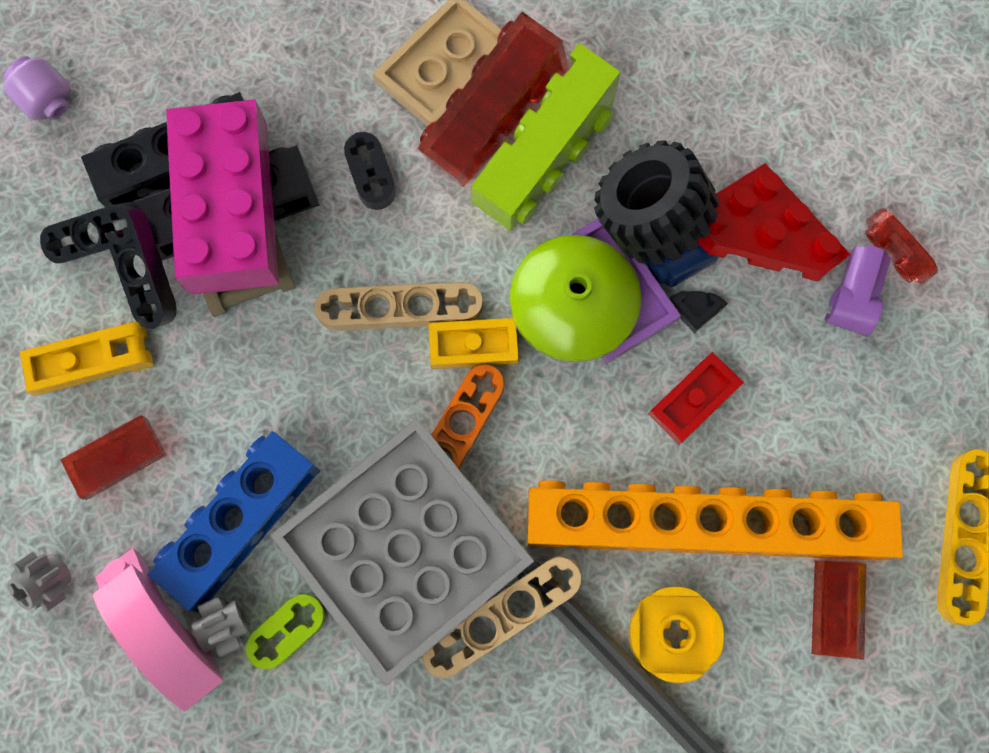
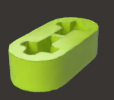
M307 594L296 595L289 599L248 638L246 655L250 663L264 670L277 668L284 664L324 626L327 615L326 608L317 597ZM299 604L303 607L313 605L315 608L311 615L314 621L313 625L309 627L307 624H300L291 631L288 625L298 616L295 610L296 606ZM282 632L286 637L275 647L276 652L279 654L276 659L271 656L261 658L258 652L261 651L263 646L259 640L263 636L266 639H273Z

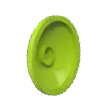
M567 235L545 241L531 250L521 261L511 283L510 307L517 329L524 339L536 350L560 361L587 362L608 355L628 338L639 317L641 290L633 267L617 249L593 237ZM573 283H581L586 291L582 294H575L570 290L569 286Z

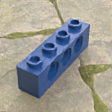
M271 431L267 437L261 436L253 442L246 452L248 459L237 472L232 470L220 480L215 489L218 494L206 507L200 506L189 516L184 525L187 528L186 531L175 543L172 541L166 544L153 560L155 566L147 576L189 612H199L198 606L210 601L320 472L314 464L274 431ZM271 472L274 479L271 489L264 494H257L254 489L257 477L263 473ZM240 507L243 513L242 522L236 529L228 531L224 523L225 516L230 509ZM207 542L211 547V558L207 564L199 567L195 563L194 553L199 545Z

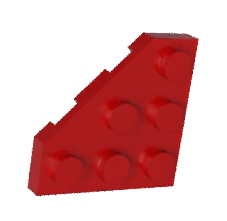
M766 163L716 193L719 200V206L715 208L718 213L716 222L708 224L711 229L710 233L706 238L700 237L697 241L707 254L725 258L728 253L745 257L749 265L780 272L783 268L802 272V278L817 282L851 255L837 237L830 233L810 211L808 206L801 202L781 180L779 175L773 172Z

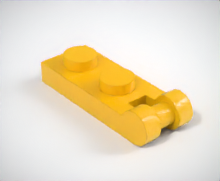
M130 322L20 351L27 393L35 397L125 372H136L153 367L152 353L146 350L144 341L148 338L147 329L141 327L139 322ZM127 343L128 353L117 356L115 345Z

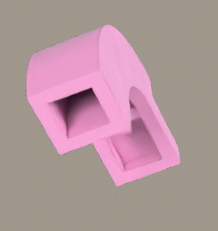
M132 548L119 559L111 561L102 572L95 576L99 590L92 594L103 620L130 660L157 690L185 712L224 680L210 651L204 652L198 645L195 637L171 612L159 594L154 581L147 576L150 571L145 559Z

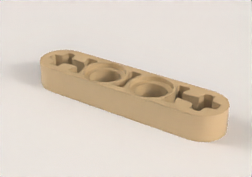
M465 282L332 288L319 294L315 300L314 310L320 323L325 328L335 331L426 327L428 323L477 320L482 313L483 298L476 286ZM445 294V303H456L459 301V295L466 294L468 295V300L476 302V304L469 305L468 312L460 313L459 307L456 305L445 306L446 315H439L441 307L438 295ZM426 296L431 299L433 308L430 313L425 316H416L410 312L409 304L415 297ZM359 298L357 306L361 318L354 319L355 315L352 310H343L338 313L337 319H331L329 313L325 312L324 309L331 308L332 301L338 300L343 308H353L352 300ZM375 298H383L390 303L389 312L382 318H372L366 313L368 303Z
M557 556L534 569L485 602L438 642L442 647L448 648L460 639V636L454 632L459 628L464 643L474 651L472 655H468L467 647L465 646L452 656L453 666L450 667L446 661L438 664L434 658L439 652L436 644L422 656L425 668L430 674L438 678H448L457 674L573 597L578 592L582 583L580 566L569 557ZM557 565L560 570L569 568L573 573L568 580L571 588L564 590L561 585H558L548 591L546 595L553 601L546 605L541 591L530 580L538 577L541 586L553 577L554 574L551 567ZM524 590L533 596L535 609L531 615L520 617L511 611L509 599L514 592ZM486 616L494 622L496 635L492 641L480 642L472 635L471 624L476 617Z

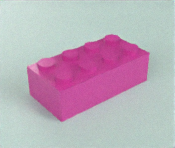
M256 100L166 109L176 280L191 295L279 285L267 123Z

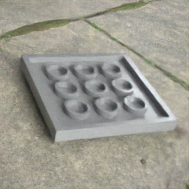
M417 418L270 535L385 686L391 683L534 562Z

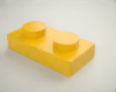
M513 318L428 323L431 370L476 367L485 364L490 366L518 364L517 333Z

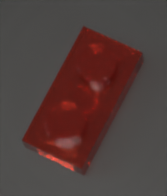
M140 415L60 460L78 497L88 500L167 455L149 420L145 416Z
M815 561L811 654L864 660L867 564L859 562Z

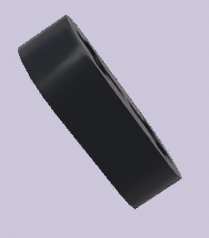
M357 132L351 135L344 145L345 158L356 190L363 205L374 210L384 209L390 206L396 195L391 171L377 137L368 132ZM365 146L369 151L370 165L364 166L360 155H357L358 147ZM376 175L378 184L383 187V195L375 197L374 193L370 191L371 185L368 177Z

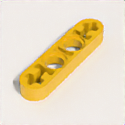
M973 449L958 455L953 460L950 472L937 592V609L947 622L954 625L976 624L985 616L989 591V452L982 449ZM976 460V466L984 470V476L978 477L974 481V474L966 470V465L974 463ZM974 484L973 491L981 490L983 495L978 493L964 494L963 489L971 488ZM964 502L973 503L980 512V521L975 527L966 525L960 517V508ZM960 546L970 548L976 557L975 567L969 572L958 567L955 561V553ZM954 577L963 580L974 579V585L963 587V583L954 584L953 579ZM963 591V600L970 602L971 608L970 611H962L960 616V609L952 606V600L955 597H961Z

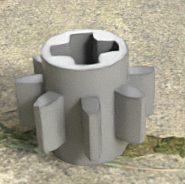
M32 552L13 564L16 571L11 574L12 579L8 582V590L15 602L23 609L30 610L34 608L36 610L42 606L48 612L66 599L64 592L69 589L67 584L71 581V575L66 564L56 555L50 554L47 556L42 554L37 557Z
M221 595L198 606L202 616L193 619L191 625L195 639L204 652L216 648L218 656L222 657L244 646L241 636L249 633L251 627L247 614L237 599L227 603L224 595Z

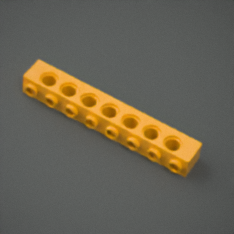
M553 480L538 481V488H529L526 547L886 561L903 558L900 502L883 501L881 493H855L854 500L837 499V492L812 491L809 492V498H792V491L786 489H768L763 491L764 496H746V489L737 487L719 488L718 495L701 494V487L674 486L673 493L656 492V486L651 484L628 485V491H610V484L603 482L583 483V490L565 489V482ZM570 503L581 506L585 512L584 524L578 527L567 525L561 516L562 507ZM620 505L627 509L630 515V523L627 528L619 529L609 522L607 512L610 506ZM656 507H666L673 513L675 524L671 530H663L656 525L654 521ZM704 508L711 509L718 515L720 525L716 532H710L702 526L700 513ZM749 510H754L763 517L764 529L761 534L753 532L748 527L746 516ZM795 512L802 513L808 519L809 531L806 535L798 533L793 526ZM842 514L847 515L854 524V532L851 537L845 535L839 527V519Z

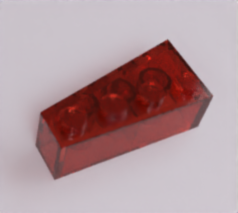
M523 11L515 21L510 20L504 25L498 35L496 46L489 55L484 54L477 60L471 72L472 77L463 89L458 88L451 94L446 103L447 110L437 123H430L420 137L421 143L417 147L420 153L462 187L470 181L499 148L500 142L496 140L501 133L504 136H508L518 127L519 121L525 113L524 107L529 102H536L538 104L548 91L546 86L550 82L551 77L556 73L563 76L569 70L563 41Z

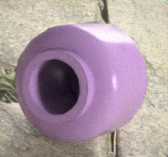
M24 56L14 61L4 73V79L6 80L4 84L5 94L28 118L40 120L48 117L50 120H54L68 109L69 103L66 100L70 94V84L45 59Z

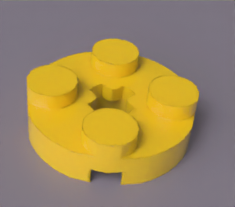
M667 587L654 591L639 601L629 621V645L639 665L656 678L667 682L686 683L697 680L704 675V672L710 669L713 663H716L723 649L724 629L720 616L710 606L708 601L702 598L703 596L689 588ZM673 620L678 621L679 628L687 630L688 633L687 639L680 640L679 648H672L670 640L663 637L664 629H669Z

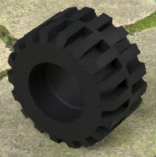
M666 140L657 141L653 146L645 143L639 145V149L634 152L629 150L624 153L623 159L618 163L614 161L608 168L610 170L608 175L602 176L598 183L601 189L595 192L594 201L597 205L594 207V210L601 225L622 252L630 259L635 258L638 263L647 264L652 260L654 265L664 264L666 258L670 257L674 261L681 258V253L685 250L693 251L699 246L697 241L700 237L706 238L710 233L711 229L708 224L716 222L718 213L715 208L719 206L718 196L715 193L716 190L695 154L689 148L685 149L681 143L674 141L669 145Z

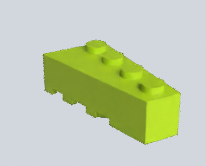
M578 43L569 55L572 59V64L565 76L562 77L556 73L547 84L546 90L548 91L540 103V109L535 112L529 108L519 121L513 136L516 140L513 145L508 141H504L471 185V202L510 232L518 222L524 225L531 219L538 208V203H536L538 198L544 191L551 194L558 187L564 177L562 170L570 161L576 164L584 156L590 145L588 139L595 131L602 134L615 116L612 107L620 71L581 43Z

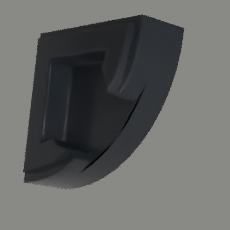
M681 291L669 298L681 315L680 319L694 334L728 305L720 296L710 292Z

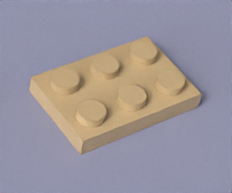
M448 0L373 73L374 82L432 131H435L516 50V40L466 0Z

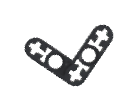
M125 202L110 205L49 225L42 230L40 234L41 249L44 255L56 264L110 250L132 315L141 327L155 329L172 322L176 317V301L148 219L144 211L137 204ZM125 219L127 227L115 231L113 223ZM89 223H92L98 231L99 238L97 244L88 235ZM71 236L73 244L63 247L61 239ZM135 255L139 256L145 264L144 277L140 276L134 268L133 261ZM149 284L150 289L145 291L144 285ZM152 304H155L157 311L153 312Z

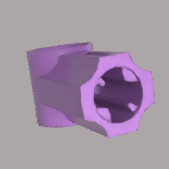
M871 245L855 246L851 250L841 285L835 290L829 306L833 307L831 314L826 312L825 315L826 323L865 337L872 334L880 319L883 301L879 297L891 261V257L887 256L885 250Z

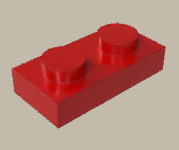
M711 352L650 410L648 415L680 445L744 382L721 359Z

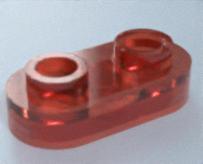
M880 208L866 219L868 229L865 231L868 240L873 246L881 249L886 248L896 259V262L893 263L895 270L905 281L911 283L915 280L919 284H924L938 273V267L930 254L890 211Z

